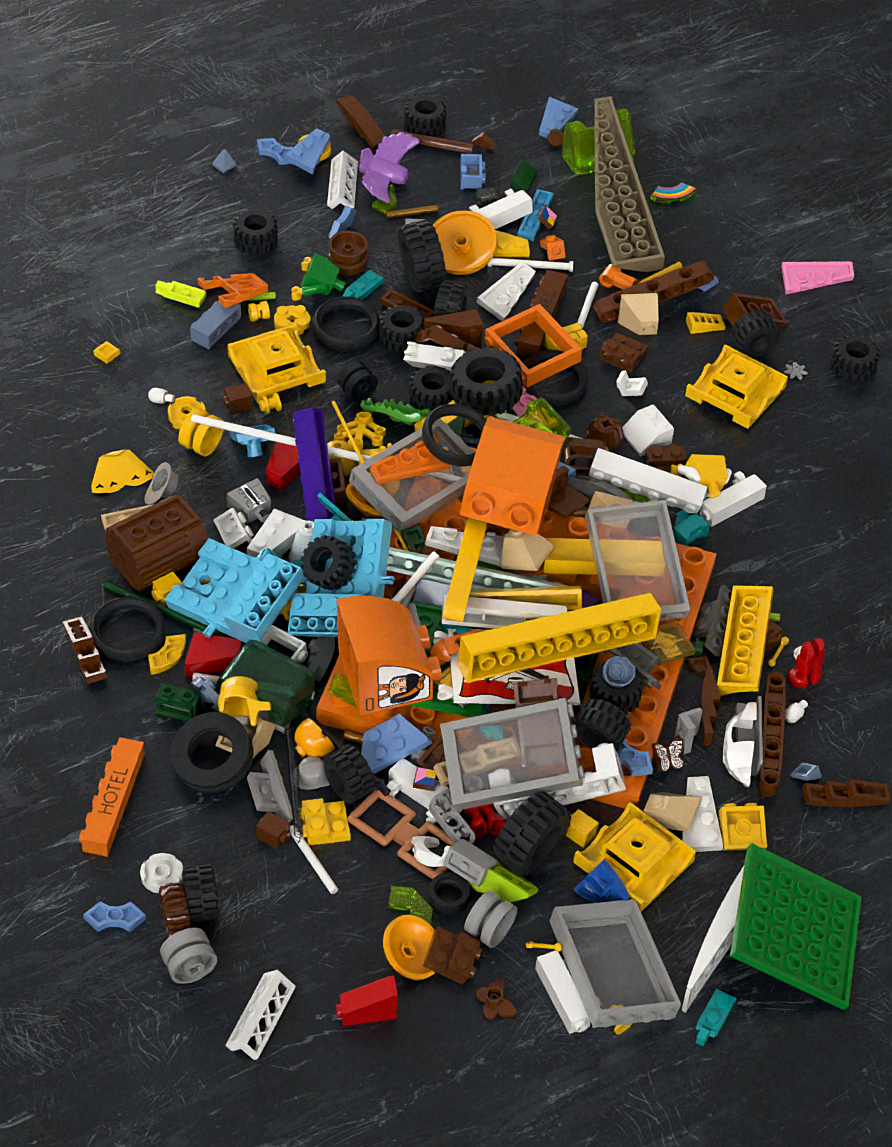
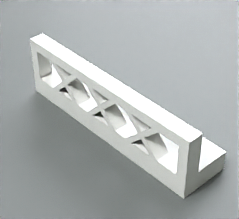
M344 151L331 160L327 206L331 209L340 203L345 207L354 208L358 161Z
M280 971L267 972L262 976L225 1045L231 1051L242 1049L253 1060L259 1058L296 987ZM280 982L287 988L282 996H279L278 990ZM270 1000H274L276 1007L275 1012L270 1014L268 1006ZM261 1018H265L266 1029L264 1032H260L259 1021ZM252 1036H255L257 1046L255 1050L247 1044Z

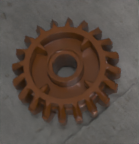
M167 883L160 886L159 899L167 937L169 938L179 931L191 928V922L182 886L179 883Z

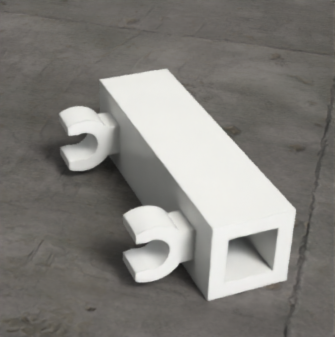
M512 189L505 191L507 197L481 209L473 205L469 207V210L487 218L494 229H497L532 213V198L523 190L514 193Z
M408 341V347L404 351L405 356L403 360L413 367L437 366V368L442 367L445 368V371L449 370L451 372L452 365L460 356L463 357V354L466 352L450 347L443 348Z
M739 471L734 474L736 478L732 482L734 485L720 492L721 494L718 497L711 498L706 491L699 515L712 527L763 500L767 486L755 474L745 478V475Z
M404 758L399 760L389 770L387 787L391 790L390 795L395 797L400 790L429 809L432 798L448 789V787L442 786L436 780L434 791L413 788L417 767ZM436 803L435 807H436V808H438V807L443 808V805H442V804H441V805H438V804ZM428 810L426 815L429 817L426 821L435 824L437 821Z
M557 951L537 957L535 969L569 1034L586 1030L590 1027V1020L569 973L570 971L565 959L562 960ZM596 997L599 1005L602 1006L600 1000Z

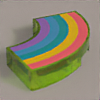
M683 182L673 187L658 185L651 194L650 200L660 203H671V201L677 200L684 201L695 194L696 187Z

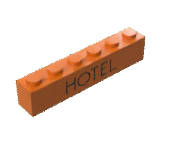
M119 737L117 745H113L111 761L106 763L105 777L100 779L99 793L94 796L92 801V812H88L86 817V828L80 832L79 842L82 843L83 852L108 857L145 755L144 742Z

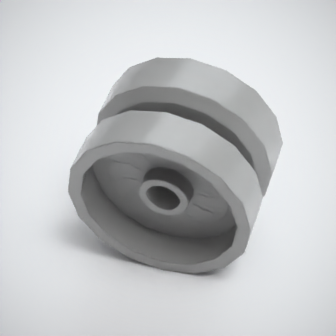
M491 890L487 891L471 909L466 919L464 930L474 938L480 936V941L483 944L494 948L510 930L518 909L508 901L501 903V897Z
M188 928L173 934L160 948V955L163 962L167 965L171 979L175 983L185 984L197 981L209 974L217 964V956L209 945L207 935L199 928Z

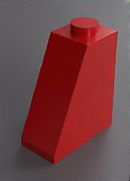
M280 442L275 443L266 468V481L271 486L282 490L301 473L298 463V448L296 446Z
M193 633L185 662V677H193L194 672L209 674L238 668L240 660H244L243 650L245 648H242V641L214 635L208 638L201 633Z
M394 976L386 977L339 995V1004H336L337 1018H341L342 1025L348 1026L396 1019L398 994Z

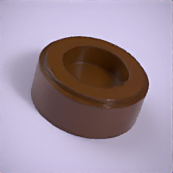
M557 129L550 131L547 135L548 144L552 147L561 146L564 142V134Z

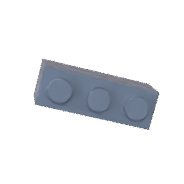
M219 300L214 302L207 312H204L196 322L192 323L190 327L191 340L207 349L212 347L241 318V305L235 304L224 308L219 303Z

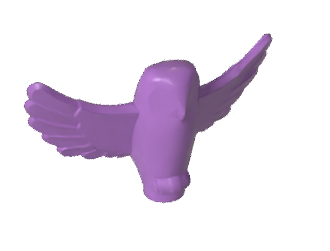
M401 132L397 135L392 134L389 137H383L382 143L378 145L379 149L376 150L375 155H373L369 148L361 151L359 171L365 174L362 184L373 196L386 203H391L388 196L389 183L405 184L407 182L409 171L400 165L399 162L409 149L419 144V139Z

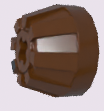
M604 413L599 414L587 428L586 439L606 441L605 447L609 449V452L617 450L623 443L622 426L618 418L615 419L612 414L608 416L604 415Z

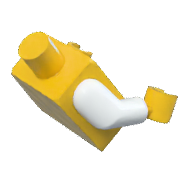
M691 454L685 466L682 464L677 466L671 465L670 473L676 476L685 475L690 481L707 486L706 491H708L709 496L715 498L721 494L720 490L728 483L732 471L726 468L724 455Z

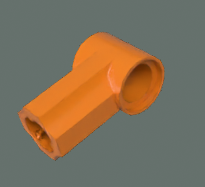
M612 264L608 265L599 277L601 284L605 287H612L614 285L623 290L637 285L638 279L622 273L620 268H615Z

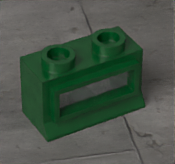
M161 683L156 694L155 714L187 722L199 715L202 708L200 692Z

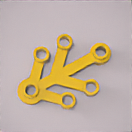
M359 412L356 415L355 421L346 423L349 429L353 428L350 430L352 436L355 435L353 439L360 453L363 450V435L372 440L373 446L383 445L386 428L374 423L371 413ZM340 424L337 426L334 440L345 441L348 435L343 425ZM366 427H369V428H371L372 430H374V433H373L372 431H370L369 429H367ZM349 439V440H348V449H349L351 452H355V453H356V451H355V449H354V447H353V445H352V443H351V441H350V439Z

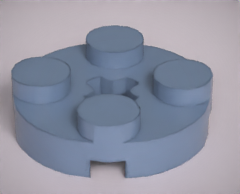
M202 676L196 677L191 682L193 689L201 693V698L206 703H213L212 708L220 712L218 708L220 694L218 695L214 691L215 685L210 680H205Z

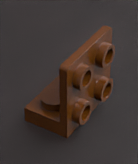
M565 466L557 469L548 506L550 510L563 518L568 517L589 503V498L567 485L569 469Z

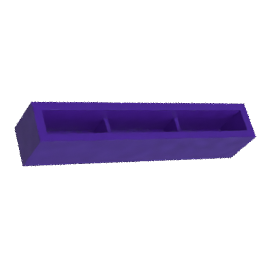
M312 407L293 412V426L295 428V443L299 455L298 463L301 470L300 480L303 485V501L306 507L305 518L306 521L314 522L315 519H331L334 516L320 503L317 495L321 493L334 505L335 497L323 410Z

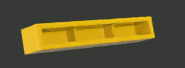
M580 586L471 589L469 597L561 605L566 606L567 610L582 609V590Z

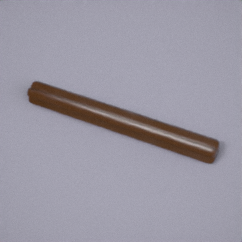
M392 130L391 135H397L401 132L410 134L419 139V145L472 154L474 145L470 143L399 130Z

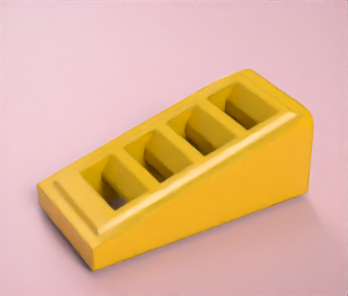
M687 313L686 323L691 334L725 330L726 328L719 314Z

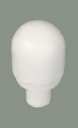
M152 388L148 393L149 399L154 403L165 404L166 401L174 402L175 399L174 395L168 394V391L161 388Z
M802 700L799 703L791 704L785 709V720L788 723L797 722L803 716L804 709L808 706V703Z

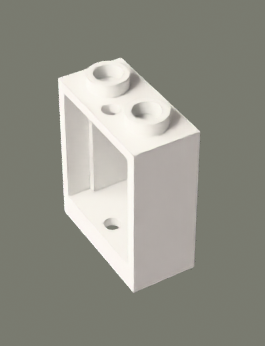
M271 625L259 643L251 642L250 645L248 644L245 647L243 656L246 663L286 683L289 678L294 676L299 664L306 660L308 652L305 642ZM271 639L295 652L283 669L258 657Z

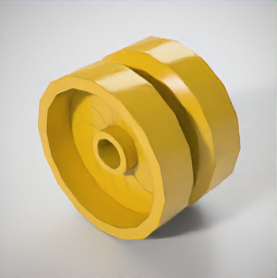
M195 408L184 419L179 431L178 441L180 445L193 449L194 452L206 457L218 446L224 429L191 422L192 414L220 421L223 420L210 415L209 412L201 408Z

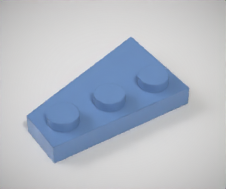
M549 97L539 129V135L547 138L549 132L554 129L562 132L576 117L578 108Z
M316 128L285 154V160L313 174L316 164L320 161V156L324 153L330 142V135Z

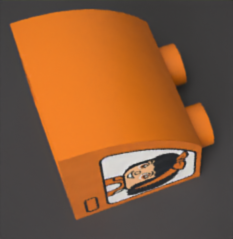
M351 596L336 599L338 650L359 716L433 700V682L441 681L442 674L437 656L428 658L426 656L425 650L430 649V639L426 626H416L411 611L408 608L387 598Z

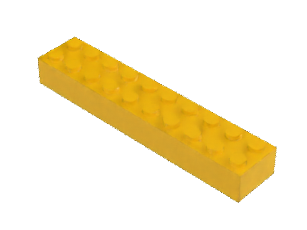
M647 593L461 636L457 666L466 682L469 683L656 639L661 608L653 595Z

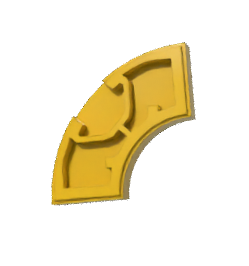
M186 634L166 636L164 646L158 652L148 655L151 675L162 673L179 662L186 649Z

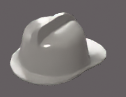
M164 462L156 469L145 494L146 504L152 505L160 497L167 498L175 492L179 476L171 471L169 463Z
M309 756L299 763L297 767L300 789L313 790L330 785L324 770V758L320 759L315 756Z

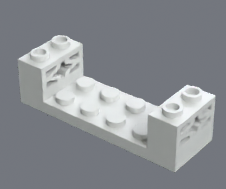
M602 743L592 748L597 772H585V778H581L583 786L548 792V794L560 804L567 805L626 790L620 758L613 743ZM498 769L494 773L488 774L491 789L517 784L509 769ZM528 797L494 803V806L499 815L507 820L514 810L524 800L526 801Z

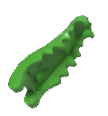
M368 398L366 402L362 400L360 403V407L365 412L383 413L395 422L402 421L408 425L421 421L431 412L429 408L419 410L409 403L404 405L403 401L396 404L394 399H391L390 402L384 399L382 403L379 401L373 403L372 398Z

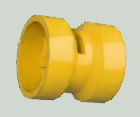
M262 301L259 304H248L251 322L257 321L259 318H270L267 301Z

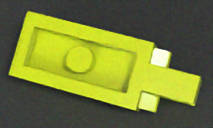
M158 280L155 285V293L200 308L206 298L205 290L179 282L165 283Z

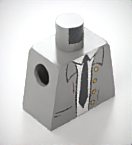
M257 478L227 493V507L229 509L233 507L238 513L242 512L247 523L256 519L265 523L270 515L271 499Z

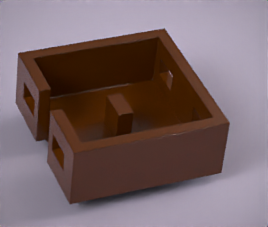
M433 325L419 331L415 339L417 344L443 348L450 347L457 350H462L465 344L458 335L446 332L439 325Z

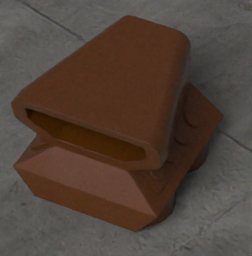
M568 437L567 446L575 454L568 457L565 464L574 469L590 470L597 449L605 450L606 441Z

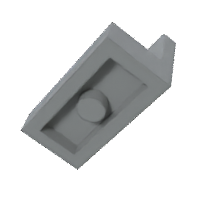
M700 707L678 715L674 739H682L683 755L691 752L693 738L698 734L702 716V709Z
M461 839L449 847L443 865L479 887L483 884L488 870L496 865L497 860L466 840Z

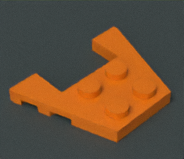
M254 273L231 275V278L228 279L213 276V280L204 281V277L197 278L198 286L203 290L223 287L228 291L229 294L218 296L219 303L224 308L268 292V284Z

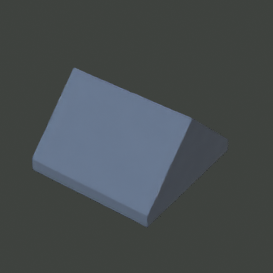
M421 578L417 582L413 602L443 607L444 594L448 595L450 584Z

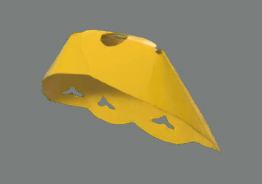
M124 449L99 457L92 481V493H113L119 491L125 485H141L152 479L154 472L130 450ZM135 475L139 477V479L135 478L134 480H132V478ZM111 482L117 483V485L110 487ZM99 483H100L102 486H104L103 488H101V487L96 488V487L99 485Z

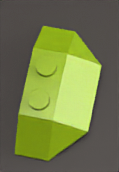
M498 861L495 866L488 870L481 886L478 887L466 880L477 892L484 894L491 890L501 897V903L503 901L511 903L529 898L539 890L530 881L522 876H518Z

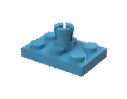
M266 424L250 427L275 433V429ZM229 431L231 439L241 443V445L246 444L248 457L263 455L261 442L269 440Z

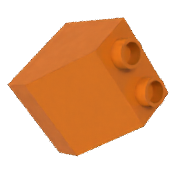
M489 416L484 425L470 469L459 515L537 536L549 506L565 436Z

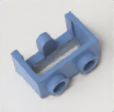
M461 154V190L465 188H482V183H485V173H482L485 172V162H482V154Z

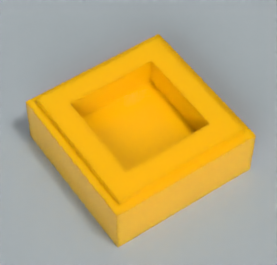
M107 341L93 350L94 356L106 364L120 355V350Z

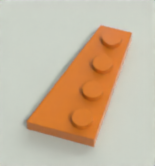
M434 434L433 437H434L435 441L440 445V443L438 442V440H437V438H436V436H435V434ZM420 441L415 443L414 447L405 448L395 456L391 455L372 464L370 471L379 485L449 469L450 464L444 463L433 456L424 442Z

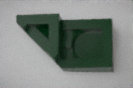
M420 525L401 530V536L408 550L420 554L425 547L426 541Z

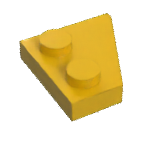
M495 230L497 249L494 258L530 256L528 239Z

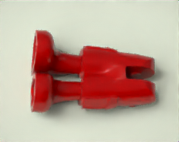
M816 638L811 643L809 641L803 643L800 654H798L796 659V668H792L787 672L786 678L791 685L798 688H806L809 682L815 685L821 680L823 674L821 667L824 664L825 657L823 639Z
M494 803L464 809L467 817L472 818L469 827L475 834V840L485 835L487 826L492 835H499V831L505 825V819L494 812Z

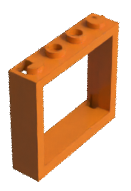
M540 304L485 329L484 340L487 347L491 349L499 348L500 351L505 350L520 363L522 383L526 388L581 362L582 348ZM536 322L564 353L528 369L500 338Z

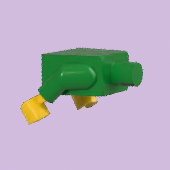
M315 253L312 259L306 257L304 262L301 263L302 270L306 271L300 286L302 289L297 286L293 287L291 297L293 301H298L302 297L301 294L304 296L311 294L328 295L332 288L341 292L346 282L337 278L339 268L328 258H323Z

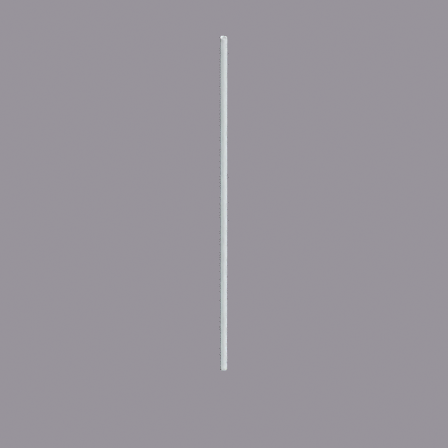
M192 414L191 422L296 446V438ZM328 446V453L330 455L360 461L355 452ZM361 454L364 461L372 458L371 456ZM440 472L419 475L452 484L461 479V477Z

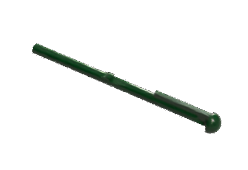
M105 581L103 584V588L121 596L141 598L152 603L162 615L166 613L176 620L193 626V631L203 634L207 628V625L109 581ZM216 629L212 634L214 636L236 639Z

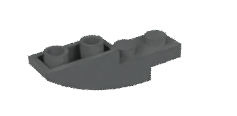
M574 475L568 478L567 485L587 496L589 503L595 491L630 500L627 494L605 481L583 475Z
M313 637L308 646L310 652L307 658L309 660L306 664L309 667L308 669L304 667L298 677L301 679L298 687L302 690H306L313 678L319 682L321 681L333 656L335 637H318L317 639Z

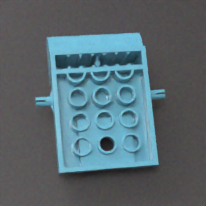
M315 519L312 542H314L316 537L320 538L322 535H330L350 545V540L356 537V543L351 546L353 548L352 551L356 553L354 558L357 560V565H354L356 571L352 573L351 576L353 578L351 581L347 580V585L341 586L338 590L324 589L314 585L304 577L301 583L307 584L306 593H293L288 634L293 636L338 637L336 599L351 596H376L384 598L385 584L392 585L394 581H391L394 580L393 576H386L392 522L385 519H366V521ZM333 555L327 559L325 571L331 566Z
M208 538L198 552L200 558L180 586L175 584L164 600L168 608L207 625L203 632L204 636L210 638L216 629L250 645L251 642L259 643L304 579L301 567L271 555L265 548L261 550L257 557H251ZM210 579L208 584L201 585L204 580Z

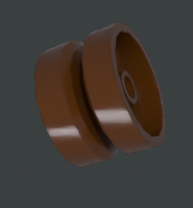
M341 231L330 238L328 259L339 268L338 274L356 275L366 268L368 242L362 234L355 231Z

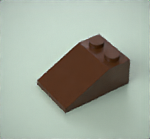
M733 293L721 308L725 313V317L732 325L734 322H737L739 317L750 313V311L757 310L769 313L778 328L788 324L772 298Z
M477 309L424 318L423 329L433 325L442 326L446 332L456 334L460 337V340L481 349L483 322Z

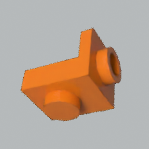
M556 235L546 236V239L540 240L541 247L547 250L548 260L565 258L564 240L556 237Z

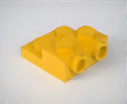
M323 798L302 801L303 838H307L309 846L350 841L351 835L344 801L324 803Z
M730 803L720 808V832H722L724 851L747 850L751 843L763 849L767 848L764 806H757V803L736 806V804Z

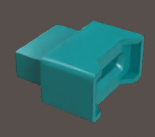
M681 510L676 514L677 519L673 531L676 543L688 546L689 543L698 537H706L708 535L710 524L696 513L689 515L684 510Z

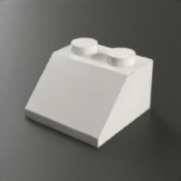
M654 404L638 410L622 427L624 438L640 457L645 455L646 448H649L651 445L656 444L660 447H665L672 444L674 428Z

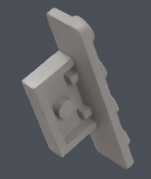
M268 750L260 761L263 773L250 772L247 776L257 811L276 812L277 816L291 822L293 815L288 793L285 790L283 778L273 750Z

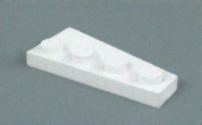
M522 261L477 297L476 302L499 320H506L534 278L536 271Z
M431 526L425 545L458 555L464 532H458L457 529ZM487 532L484 535L478 561L501 567L505 536H495V533Z
M709 776L688 777L686 795L701 797L702 801L689 832L682 831V841L696 852L722 850L723 841Z

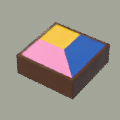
M547 205L541 207L537 219L550 229L554 226L558 216Z
M417 767L413 788L434 791L437 780L435 770Z

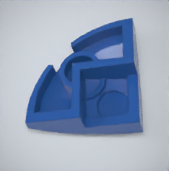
M605 859L573 889L578 895L592 903H597L598 901H626L630 897L620 877Z

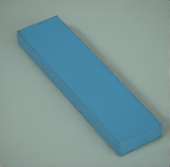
M537 189L532 199L533 212L524 217L517 232L518 237L534 241L542 224L537 219L541 207L544 205L550 206L554 193Z

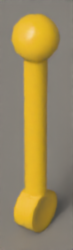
M782 637L781 645L773 658L768 661L770 667L775 666V660L783 647L788 645L789 638Z
M533 941L525 943L526 948L555 949L557 952L563 949L561 943H556L555 945L534 943Z

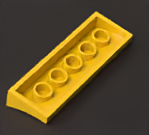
M545 538L553 545V549L543 561V573L597 575L590 539ZM599 539L606 575L663 577L665 562L661 541Z
M733 586L717 682L720 696L737 692L759 691L774 592L773 587Z

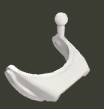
M430 836L412 837L411 843L414 845L412 852H414V857L418 862L432 867L444 866L443 863L450 846L444 848V853L441 857L428 849L430 847H437L440 843L439 839Z

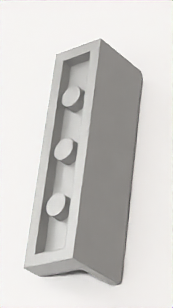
M758 696L756 700L757 716L756 720H753L752 729L736 727V742L754 741L751 776L758 775L760 766L763 763L761 696ZM737 703L735 715L742 712L747 704Z

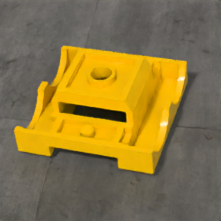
M296 324L228 344V356L257 404L261 400V396L264 395L267 398H272L273 393L306 383L308 387H312L326 382V371L324 369L320 371L317 367L312 349L309 345H303ZM292 362L296 366L267 375V370Z
M724 345L718 359L712 365L708 363L704 367L697 382L694 385H687L685 396L699 404L705 400L733 415L732 421L749 429L785 389L788 376ZM722 382L745 394L744 400L718 387V385Z
M629 802L617 821L610 826L604 825L595 840L584 851L580 852L577 850L575 852L574 863L589 874L605 859L627 889L630 896L627 900L635 899L640 912H642L694 862L696 851ZM640 842L643 846L637 848L632 843ZM614 853L637 870L639 878L613 859L611 855Z

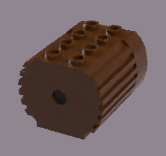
M174 494L107 527L104 534L107 553L113 564L138 592L151 586L153 581L172 571L177 573L196 563L200 558L198 552L208 540L200 517L179 494Z

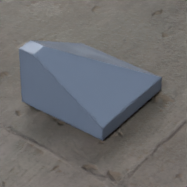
M224 149L213 161L212 166L224 174L236 167V163Z
M803 762L790 774L793 778L806 781L822 777L819 766Z

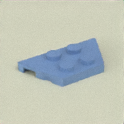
M398 714L364 733L361 754L369 764L372 773L375 774L430 745L432 741L402 715Z

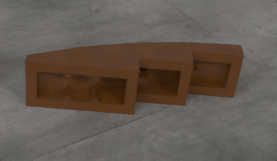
M351 94L336 100L351 128H356L361 138L367 140L371 149L377 148L382 143L385 135L365 108Z
M78 617L63 621L69 643L87 684L107 679L106 671L100 661L93 637L84 619Z
M711 666L707 667L699 705L702 709L700 733L703 746H709L712 743L713 728H715L717 719L716 711H718L721 699Z
M850 779L847 783L827 781L825 785L805 783L802 786L805 805L864 807L890 804L891 802L888 786L882 783Z

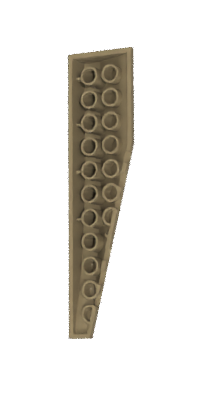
M612 97L594 99L595 213L612 266L640 272L663 270L665 256Z

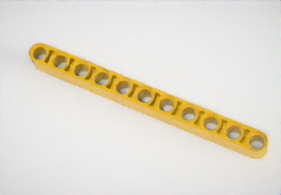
M469 517L467 519L442 618L463 623L487 522Z

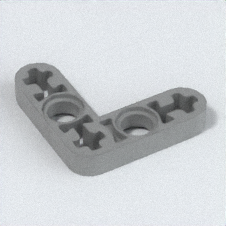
M471 775L462 780L464 794L478 792L483 788V781L478 776ZM470 784L477 785L476 789L474 787L468 789V787ZM449 787L432 798L429 811L454 844L460 841L461 837H468V842L473 845L475 834L453 807ZM436 803H437L438 805H441V804H442V805H443V808H441V807L436 808V807H435ZM453 818L457 821L458 825L451 827L447 824L446 820Z

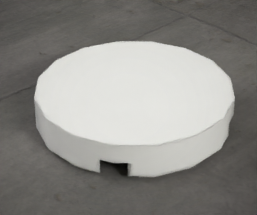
M154 854L146 862L144 861L141 866L140 877L142 884L146 889L154 893H159L160 886L167 883L181 884L183 865L180 860L178 861L171 854Z

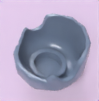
M614 656L609 658L603 665L602 675L610 686L622 688L629 685L634 679L635 666L626 657Z

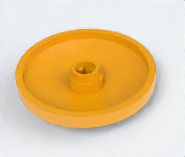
M456 211L444 215L433 224L441 243L446 273L453 275L471 274L484 268L494 257L497 249L496 232L491 222L481 214L472 211Z

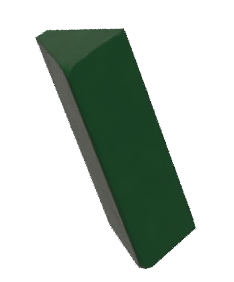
M521 159L511 179L510 189L515 191L523 190L527 193L537 170Z

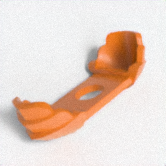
M474 629L441 639L430 648V657L437 656L439 664L443 665L451 660L450 655L459 653L460 646H457L455 643L461 639V636L486 630Z

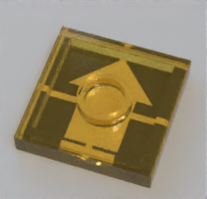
M677 620L658 626L656 639L643 641L647 649L660 659L657 664L658 666L695 654V648Z

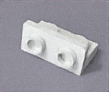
M233 507L213 519L226 546L234 549L245 541L250 544L253 540L252 536L254 534L249 526L245 525V522H247L242 512L238 513Z

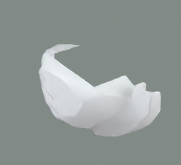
M748 702L745 709L727 723L723 746V763L729 773L748 788L750 785L754 741L733 743L731 734L732 727L752 729L753 720H756L757 716L756 702Z

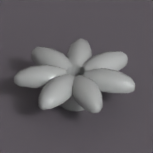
M796 362L793 363V367L788 364L785 365L788 370H785L784 373L790 374V379L796 376L799 380H802V375L808 374L806 371H803L804 365L799 366Z

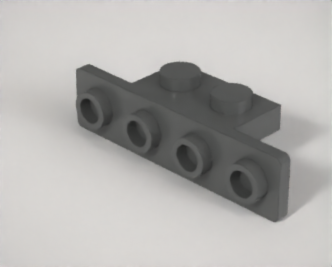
M726 585L720 586L717 600L701 605L693 634L699 640L706 637L705 646L715 656H719L722 650L732 591Z
M639 642L618 647L617 649L602 651L605 654L611 653L613 657H626L632 665L638 668V672L642 673L644 683L648 687L652 688L654 686L658 690L662 687L649 674L659 663L660 659Z

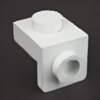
M622 371L616 384L622 396H639L643 394L648 382L646 378H629L627 372Z

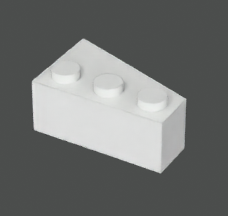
M274 509L247 547V555L257 557L263 548H269L281 559L282 555L291 549L298 527L305 520Z

